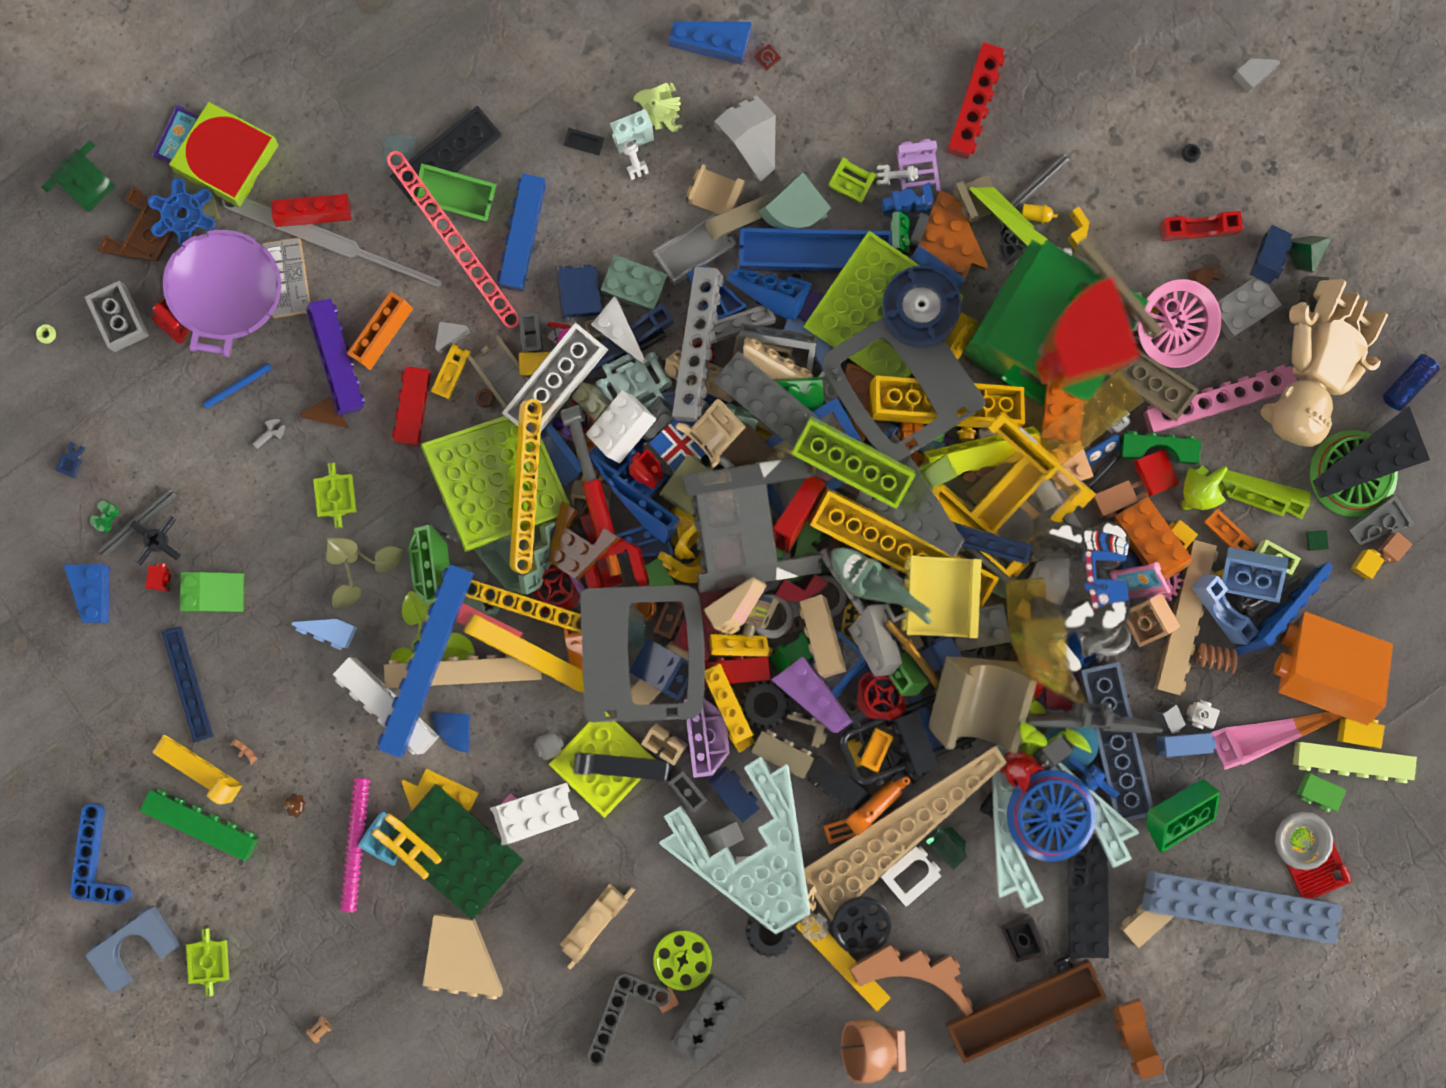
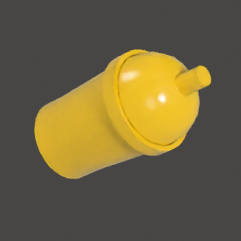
M1023 205L1022 215L1027 220L1044 224L1050 222L1052 217H1058V214H1053L1052 208L1047 205Z

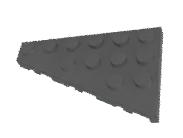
M892 434L889 439L894 444L900 442L899 437L895 434ZM910 455L898 462L915 470L916 475L897 509L863 491L860 492L856 499L857 501L951 557H956L965 540L944 511L945 509L934 495L931 487L921 475V471Z

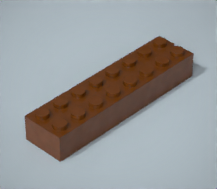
M1083 959L1073 964V967L1066 971L1048 975L972 1010L973 1013L968 1016L961 1015L946 1022L945 1025L962 1062L967 1063L1107 997L1100 982L1097 980L1098 977L1091 962L1088 959Z

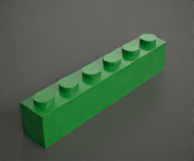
M162 788L149 790L140 812L243 861L250 859L259 838L255 837L254 832L248 829L243 831L237 828L238 825L234 822H224L220 820V816L211 812L207 814L198 805L192 804L190 806L181 797L175 796L173 798L167 795L168 791Z

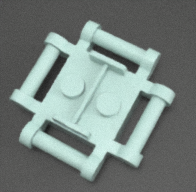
M651 352L644 358V364H641L629 354L609 364H603L602 368L607 378L596 381L595 386L611 401L614 399L607 388L608 386L612 385L617 395L624 390L636 397L647 408L658 396L663 398L660 392L669 388L672 385V381L665 375L657 361L656 353ZM651 364L660 383L655 384L646 366ZM616 369L617 373L612 374L611 371Z

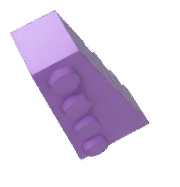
M800 658L772 679L773 682L832 732L838 733L853 722L807 658Z

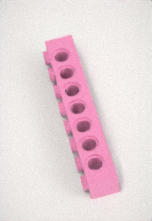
M1281 365L1273 368L1274 371L1267 373V370L1258 372L1254 378L1249 379V376L1237 379L1238 382L1231 384V381L1219 385L1220 388L1213 390V387L1201 390L1202 394L1195 395L1187 406V414L1182 413L1177 422L1170 417L1169 420L1164 419L1161 411L1152 405L1148 406V410L1143 413L1148 432L1157 433L1280 395L1288 384L1297 381L1296 376L1292 373L1293 367ZM1272 377L1277 380V382H1278V385H1277V386L1272 385V383H1271V378H1272ZM1253 383L1259 385V392L1253 389ZM1235 389H1239L1241 391V397H1237L1235 395ZM1217 394H1220V395L1223 396V398H1224L1223 403H1220V402L1217 401V399H1216V395H1217ZM1199 400H1203L1205 402V409L1199 407Z

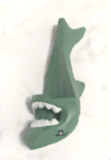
M837 548L832 551L831 562L835 576L849 593L864 599L883 601L886 604H890V602L900 604L911 610L925 623H931L930 618L926 614L930 613L931 609L914 598L882 569L877 561L845 548Z

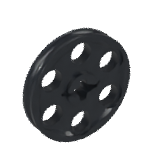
M855 897L847 900L837 909L833 917L832 929L837 943L844 950L852 954L865 955L877 951L886 943L891 933V919L886 908L879 901L870 897ZM871 905L877 907V911L873 914L867 913V908ZM850 906H856L858 908L855 914H849L847 912ZM862 919H863V922H864L865 926H863L862 935H861V931H860V929H859V926H860V924H861V922H862ZM879 921L886 922V927L880 930L876 928V924ZM840 922L848 924L845 930L837 929V925ZM874 937L876 938V943L874 945H867L866 940ZM849 938L857 939V943L853 946L846 944Z

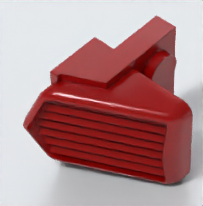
M163 299L152 308L155 314L151 319L174 341L181 344L191 331L178 322L171 313L166 300Z

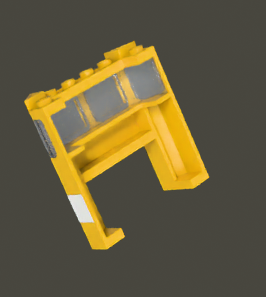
M1002 411L1000 415L990 422L988 429L993 433L997 432L1022 454V457L973 509L945 484L932 488V491L952 522L1033 544L1031 556L1037 550L1035 546L1040 541L1043 543L1050 536L1049 532L1053 527L1057 529L1063 523L1062 518L1066 514L1070 515L1078 505L1083 508L1096 494ZM982 552L1009 577L1013 575L1016 578L1029 565L1030 561L1028 559V563L1024 564Z

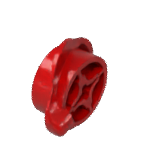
M553 564L550 565L548 570H545L541 578L543 580L542 584L549 590L546 600L541 596L540 588L532 592L535 600L566 610L575 607L580 600V594L570 576ZM560 574L555 580L545 579L550 575ZM565 577L572 584L571 592H568L563 587ZM559 584L560 590L553 592L552 586L556 587ZM558 596L566 597L561 602H552ZM544 607L542 613L550 614V609Z
M868 671L861 675L858 682L857 705L860 711H864L865 716L872 719L894 720L903 715L906 708V696L900 694L888 675L875 677L872 671ZM886 679L891 684L881 688L875 681ZM871 686V689L873 690V697L870 699L869 702L868 690ZM895 688L896 699L893 703L891 700V694ZM879 691L885 692L883 695L884 699L879 698ZM883 703L889 709L877 711L873 706Z

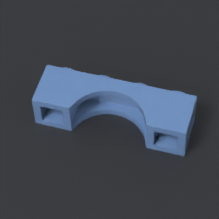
M1202 574L1192 585L1191 588L1231 643L1247 645L1259 632L1248 617L1237 612L1228 603L1225 597V592L1228 588L1218 575Z

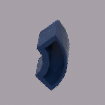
M725 766L708 781L743 823L760 809L756 803L758 799L752 791L748 793L738 780L741 778L734 769L730 771Z

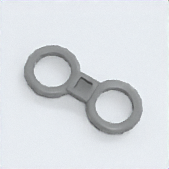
M828 574L817 575L835 586L838 591V604L830 611L832 618H834L845 608L847 594L834 576ZM773 593L762 594L779 601L778 603L785 610L786 619L783 626L778 630L771 631L756 627L755 632L760 636H767L770 639L779 638L789 631L794 618L801 616L799 608H801L800 601L784 600Z

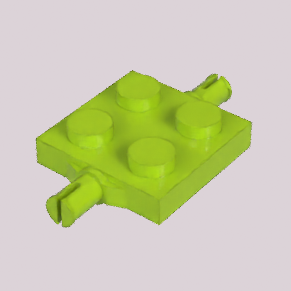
M328 463L329 475L313 479L317 517H334V528H342L341 516L357 513L353 475L336 474L335 463Z
M210 928L201 929L202 941L186 944L188 984L200 983L205 985V996L214 995V983L229 980L227 940H210Z

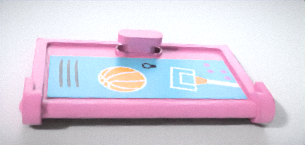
M1158 563L1110 571L1112 580L1127 581L1129 599L1171 592L1160 572L1161 568Z

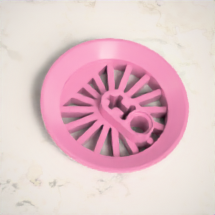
M1179 279L1162 284L1148 296L1147 300L1150 302L1146 310L1150 313L1154 306L1162 316L1150 313V315L1165 322H1157L1164 331L1154 344L1151 342V336L1148 337L1144 334L1142 326L1138 322L1139 340L1147 355L1161 365L1173 368L1187 367L1203 359L1214 347L1221 329L1220 307L1211 291L1198 282ZM1177 291H1182L1180 299L1177 300ZM1171 292V298L1167 297L1166 294ZM1188 293H1189V294L1192 295V297L1190 298V300H1189V301L1186 303V305H1185V302H1186V299H1187V296H1188ZM1198 301L1199 306L1190 310L1195 302ZM1171 302V308L1167 310V304ZM1202 311L1203 317L1190 318ZM1203 322L1202 329L1188 325V323ZM1187 328L1194 331H1198L1199 333L1192 335L1187 330ZM1164 340H1165V343H1164V346H1163V349H1162V352H1161V351L1158 350V348H1159V346H1160V345L1164 342Z

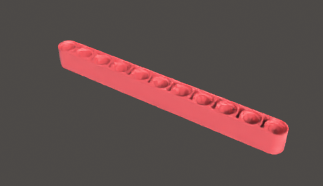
M398 151L390 152L387 157V163L502 323L508 328L516 327L519 324V316L403 154ZM395 155L400 156L402 159L401 164L398 166L391 164V158ZM406 171L413 173V179L410 182H405L402 178L403 173ZM418 187L425 190V195L422 198H417L414 195V190ZM429 203L436 205V212L434 214H428L425 210ZM441 219L448 222V227L445 230H440L437 227V222ZM456 235L459 237L460 242L457 246L449 244L448 239L450 236ZM463 251H468L471 254V259L468 262H463L460 259V254ZM474 267H480L482 269V276L479 278L473 277L471 270ZM487 282L492 283L494 286V290L490 294L483 291V285ZM497 298H502L505 301L503 309L495 308L494 301ZM508 314L516 316V322L513 325H509L505 321Z

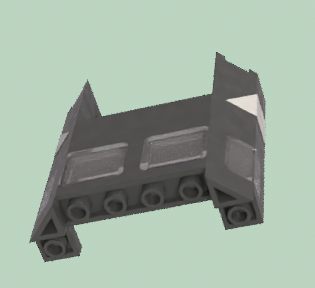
M793 457L690 473L683 476L685 495L694 497V499H691L692 510L696 511V519H694L695 530L699 531L697 546L702 552V558H700L702 570L701 573H697L700 593L737 587L752 577L762 582L821 573V569L818 567H821L820 559L823 558V554L810 552L806 553L807 555L780 560H777L766 484L812 477L811 473L806 472L807 464L803 463L804 460Z

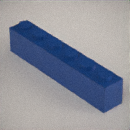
M522 174V179H518L517 190H519L518 197H514L513 208H515L514 216L511 215L509 219L511 230L510 234H506L505 245H507L506 252H503L501 256L503 267L502 270L498 271L497 281H499L501 288L524 291L547 184L543 177Z

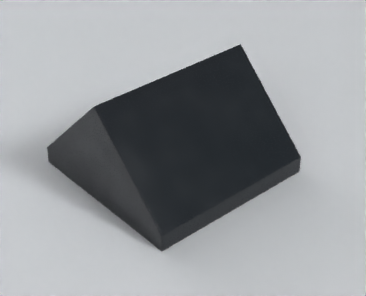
M1029 914L1001 926L1016 962L1048 954L1034 920Z

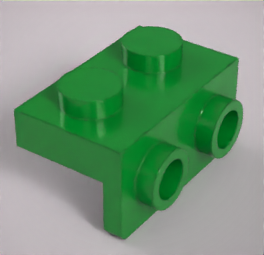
M900 211L892 212V247L904 255L910 254V218Z

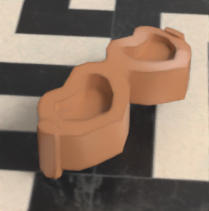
M987 466L978 471L964 473L962 479L966 482H973L977 475L979 477H986L989 475L991 467Z
M234 739L230 744L242 750L238 756L241 758L245 753L251 765L257 760L255 753L243 742Z

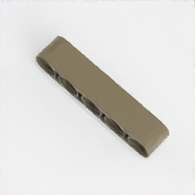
M781 189L705 221L704 224L711 239L715 240L763 219L757 211Z

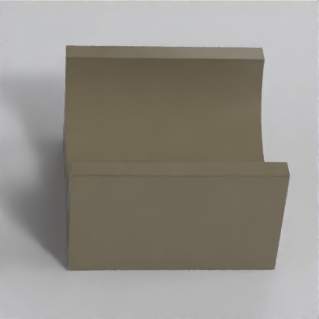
M946 656L928 728L948 749H954L958 737H975L996 743L1010 753H1017L1021 740L1019 725L1022 721L1026 722L1037 681L1017 662Z

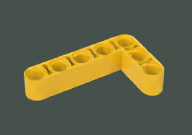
M166 735L161 737L152 751L156 756L209 789L210 791L206 796L218 804L231 803L242 787L240 782Z

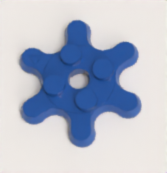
M176 178L171 183L172 193L169 197L162 198L158 195H152L148 199V205L152 209L158 210L161 214L160 221L151 228L152 234L156 237H162L169 231L175 232L178 236V244L182 246V243L191 238L194 229L212 230L215 227V220L203 213V206L211 200L212 193L208 189H201L196 194H189L186 191L185 181L181 178ZM179 210H187L186 218L178 217Z

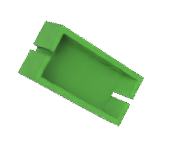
M421 164L418 177L443 211L487 223L491 204H488V202L492 203L497 184ZM421 187L416 188L414 191L415 197L422 198L425 195V190ZM429 203L426 206L436 209V205L433 203Z

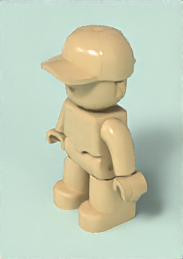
M1343 279L1319 281L1314 291V298L1317 300L1314 313H1309V306L1306 302H1300L1290 309V321L1296 325L1294 326L1291 361L1294 366L1292 373L1300 380L1288 384L1276 403L1265 404L1261 409L1262 417L1272 424L1275 434L1283 440L1299 446L1313 447L1321 443L1328 435L1332 426L1331 414L1333 411V402L1330 394L1342 395L1347 393L1356 385L1366 370H1376L1381 362L1377 359V356L1366 357L1368 347L1377 340L1388 314L1386 312H1364L1368 303L1367 300L1359 299L1358 293H1342L1346 285V281Z

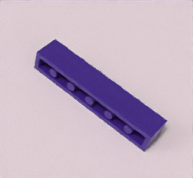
M331 299L311 302L307 305L306 312L337 415L342 416L360 412L365 405L363 394H360L358 389L359 380L353 372V360L347 354L348 343L342 336L343 327L341 322H338L336 316L338 314L337 307L332 303Z

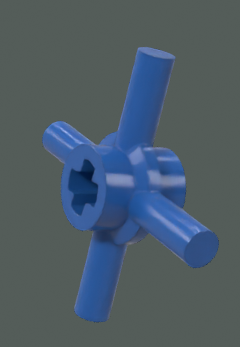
M1073 757L1067 762L1084 775L1081 778V782L1089 789L1095 791L1097 787H1100L1114 799L1120 794L1103 781L1107 775L1095 765L1088 769Z

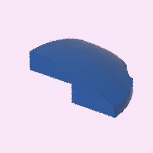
M433 712V723L438 735L451 748L469 753L471 714Z

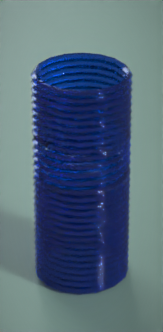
M1425 354L1418 356L1383 394L1384 401L1394 410L1402 411L1440 371L1437 362Z

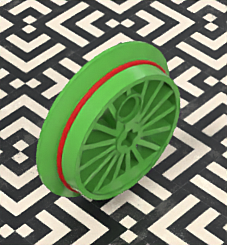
M1359 430L1341 431L1328 437L1319 445L1310 463V482L1318 499L1319 496L1313 480L1344 456L1336 448L1341 445L1346 455L1351 451L1347 444L1348 441H1353L1354 449L1359 445V441L1363 442L1371 435L1370 433ZM1332 453L1336 456V458L1329 459ZM1398 471L1349 488L1344 500L1339 497L1343 491L1320 498L1319 500L1325 507L1339 515L1362 517L1394 493L1397 485ZM1354 488L1356 504L1350 503ZM1361 488L1368 501L1366 504H1362ZM1369 488H1371L1374 491L1373 496L1371 495Z

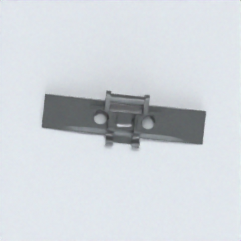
M1073 700L1072 710L1028 714L1026 722L1034 727L1068 729L1090 727L1103 728V731L1163 733V729L1156 722L1120 716L1111 712V704L1109 702L1091 704ZM1092 711L1101 712L1098 716H1092Z

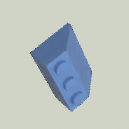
M1228 547L1222 581L1228 588L1226 592L1279 603L1286 576L1288 558Z

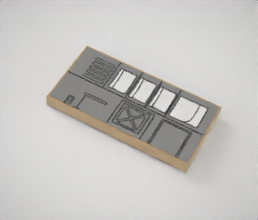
M301 238L262 243L263 247L275 259L281 277V295L273 313V318L306 314V307L310 303Z

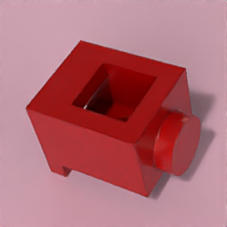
M156 563L155 566L149 565L145 588L170 592V588H167V584H169L171 579V573L169 568H167L168 564Z

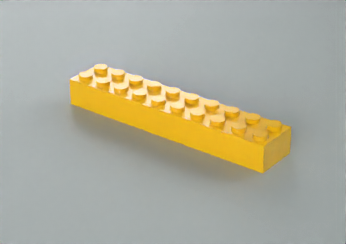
M828 487L825 488L808 520L810 526L907 574V571H905L904 565L905 560H908V556L954 558L881 514ZM958 553L955 557L959 559H967ZM981 566L979 607L984 606L999 579L996 574Z

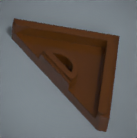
M330 396L300 414L302 418L344 428L349 427L343 416L337 415L334 401Z

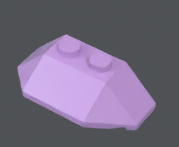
M704 698L703 708L699 715L686 719L693 777L713 775L730 753L727 727L718 708Z

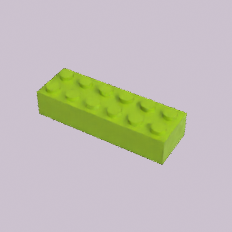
M812 416L792 451V455L895 509L898 508L916 475L915 470Z

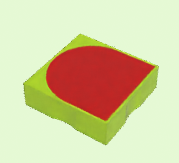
M208 102L169 165L174 173L196 185L208 188L220 198L240 208L253 188L257 176L266 167L279 145L274 136Z

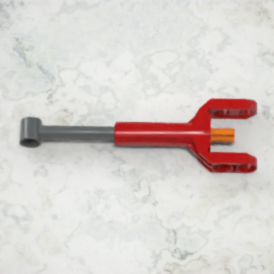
M581 405L561 410V418L566 427L570 426L585 480L582 487L596 539L598 540L604 528L614 534L615 532L601 480L595 477L581 422L585 421L584 412ZM620 537L617 543H613L608 548L609 551L605 555L602 554L597 559L606 558L610 575L614 576L622 573L617 555L628 552L635 579L641 587L649 585V577L641 548ZM595 563L585 573L588 589L602 588Z

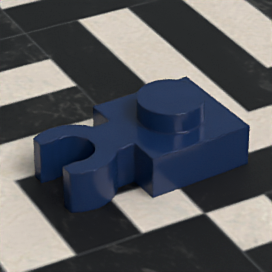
M70 442L68 445V455L62 453L55 471L75 478L82 463L78 456L84 453L85 447L80 445L79 449L74 451L76 443Z

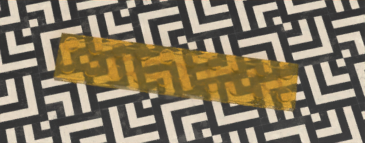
M1118 370L1100 384L1092 398L1080 400L1033 438L1063 465L1144 402V400L1121 371ZM1015 451L965 491L976 505L1022 457V454L1019 451Z

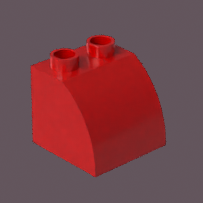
M1113 277L1102 280L1081 293L1054 322L1042 348V359L1036 360L1037 371L1042 383L1051 381L1054 390L1122 369L1139 357Z

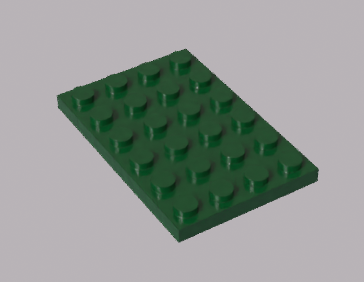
M437 783L402 822L442 858L439 864H435L422 850L414 858L429 874L425 880L471 920L475 918L524 861L507 844L501 845L502 840ZM396 829L389 838L394 841L401 832ZM406 838L399 847L408 854L415 844Z

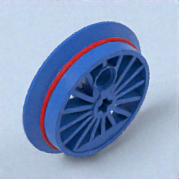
M1058 770L1040 771L1030 775L1027 792L1022 791L1019 785L1013 791L1007 806V825L1014 842L1028 855L1044 861L1064 860L1078 853L1091 838L1096 823L1095 803L1087 787L1073 775ZM1053 784H1060L1055 800ZM1045 785L1048 787L1049 801L1041 790V787ZM1065 785H1066V786L1070 787L1071 790L1069 791V793L1067 794V796H1066V797L1064 798V800L1062 801V797H1063V793H1064V789H1065ZM1037 791L1039 795H1032V793ZM1075 793H1077L1080 799L1066 806ZM1040 799L1042 805L1039 809H1035L1034 803ZM1083 803L1085 810L1068 812ZM1023 811L1034 813L1038 817L1023 819ZM1052 813L1056 816L1055 820L1050 816ZM1083 815L1080 821L1066 818ZM1041 821L1025 831L1023 823ZM1065 822L1076 824V826L1072 829ZM1042 828L1034 840L1031 841L1028 835ZM1064 828H1066L1071 833L1067 835ZM1059 831L1065 840L1062 845L1060 843ZM1047 832L1044 847H1038L1037 844ZM1054 833L1056 850H1049L1052 835Z

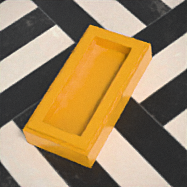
M874 728L859 764L878 772L893 736Z

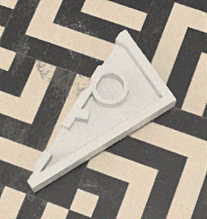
M613 297L591 325L641 364H644L645 359L617 298Z

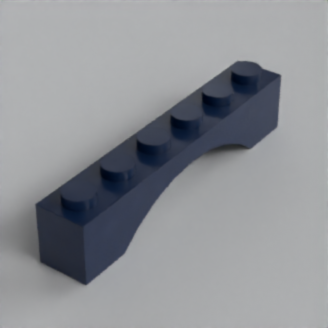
M663 303L646 313L632 324L630 328L639 345L673 325L674 321ZM609 339L601 343L609 350L588 375L600 369L603 364L610 363L626 352Z

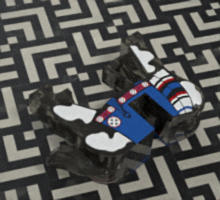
M1038 515L1033 519L1034 539L1029 542L1033 546L1028 563L1069 558V583L1073 604L1059 605L1041 596H1036L1030 600L1031 620L1037 621L1038 635L1068 636L1076 632L1083 634L1084 637L1081 639L1082 655L1089 657L1098 649L1111 644L1130 616L1127 581L1096 579L1098 570H1112L1125 562L1130 545L1129 536L1120 525L1112 521H1104L1090 529H1085L1069 523L1055 522L1045 515Z

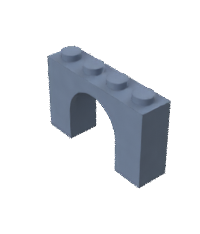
M156 907L142 909L137 913L139 917L135 920L129 919L121 925V930L110 932L105 936L107 940L103 943L97 942L89 948L90 952L85 955L111 994L134 980L123 965L119 955L121 943L128 935H139L145 938L160 959L182 945Z

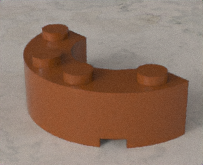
M1136 998L1116 1005L1115 1009H1113L1116 1020L1113 1021L1116 1030L1120 1031L1122 1035L1119 1038L1123 1049H1127L1132 1060L1130 1065L1135 1075L1138 1074L1142 1080L1164 1073L1159 1054L1151 1041L1146 1027L1145 1019L1147 1017L1141 999Z

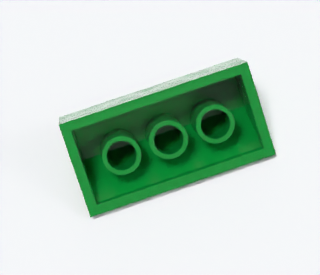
M1202 779L1197 783H1193L1185 790L1179 791L1175 796L1164 800L1158 806L1152 807L1147 813L1146 827L1158 851L1163 853L1214 822L1217 817L1221 791Z

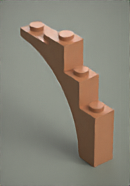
M887 944L848 967L854 980L860 987L874 980L886 977L906 976L918 978L932 983L944 991L955 1002L963 1015L968 1016L973 1013L971 1009L973 1004L967 995H963L961 982L958 978L954 979V977L961 974L958 970L960 965L955 957L952 958L949 955H945L929 965L930 959L926 952H921L917 949L899 960L901 955L897 948Z

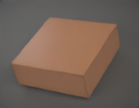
M667 987L671 995L669 1002L665 1006H658L662 1013L679 1004L677 997L670 987ZM662 991L656 994V998L659 1001L667 999L666 994Z

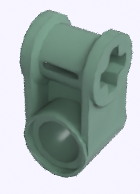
M470 585L469 593L474 594L477 588ZM487 595V598H488L489 600L494 599V598H492V597H490V596ZM465 597L463 602L489 616L496 615L500 610V607L492 605L494 606L493 610H488V607H486L487 603Z

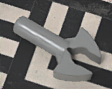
M279 419L265 422L268 426L267 431L253 442V446L258 449L272 436H277L278 439H281L285 431V425H282L278 430H274V426L280 422Z

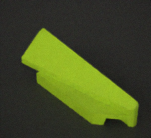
M994 187L969 188V191L1026 246L1029 245L1032 239L1041 245L1046 240L1048 241L1046 237L1035 231V227Z
M947 454L943 455L933 464L927 461L918 466L922 473L921 475L931 489L957 477L956 469Z
M1227 470L1221 480L1226 488L1228 497L1282 517L1287 511L1302 519L1310 506L1311 493L1305 490Z

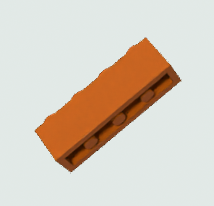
M390 291L347 354L356 362L371 370L414 308L403 298Z

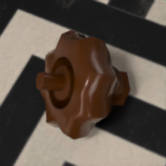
M293 793L284 802V808L289 816L298 818L304 812L306 802L303 800L302 795Z

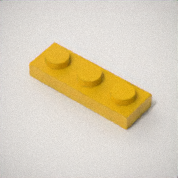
M710 634L709 637L711 655L768 656L769 654L767 636H753L752 638L745 635Z

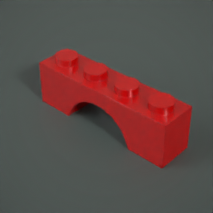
M1241 211L1222 212L1203 218H1186L1185 216L1166 217L1160 223L1162 242L1237 235L1243 230Z

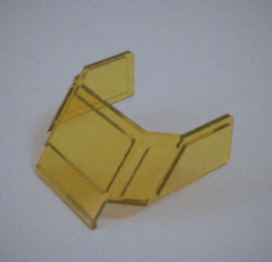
M1032 578L1007 581V620L1010 639L1023 672L1029 678L1055 693L1062 694L1077 703H1085V698L1072 671H1067L1065 619L1063 617L1047 618L1045 579Z

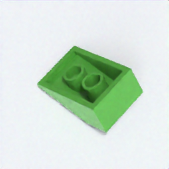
M181 572L180 611L244 612L245 574Z

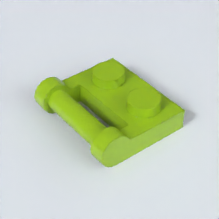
M843 157L828 187L862 204L877 174L874 172L869 173L848 162L849 159ZM845 168L867 181L864 183L842 171Z

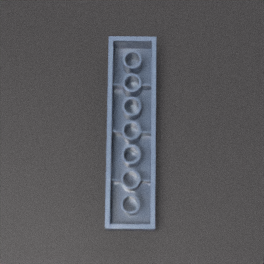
M1119 662L1077 671L1084 703L1103 704L1104 702H1109L1111 704V712L1132 718ZM1092 711V716H1098L1101 712ZM1094 728L1099 743L1097 751L1099 767L1107 775L1103 781L1120 793L1116 799L1106 793L1108 805L1126 821L1147 817V813L1153 807L1136 733L1103 731V728Z

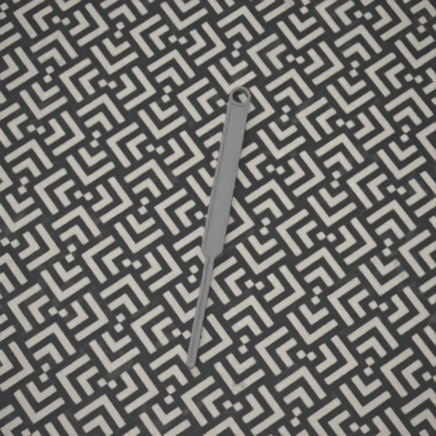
M247 198L240 208L237 206L227 207L226 200L222 199V204L227 210L297 238L300 237L302 240L350 259L359 256L437 288L442 286V282L439 279L360 249L356 241L313 224L275 227L271 208Z

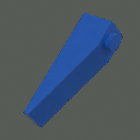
M734 268L726 279L775 314L794 320L802 311L812 285L793 277H788L785 280L776 278L775 274L760 276L756 271Z

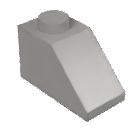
M1251 58L1246 63L1242 61L1235 68L1236 73L1232 77L1248 93L1269 75L1280 62L1278 60Z

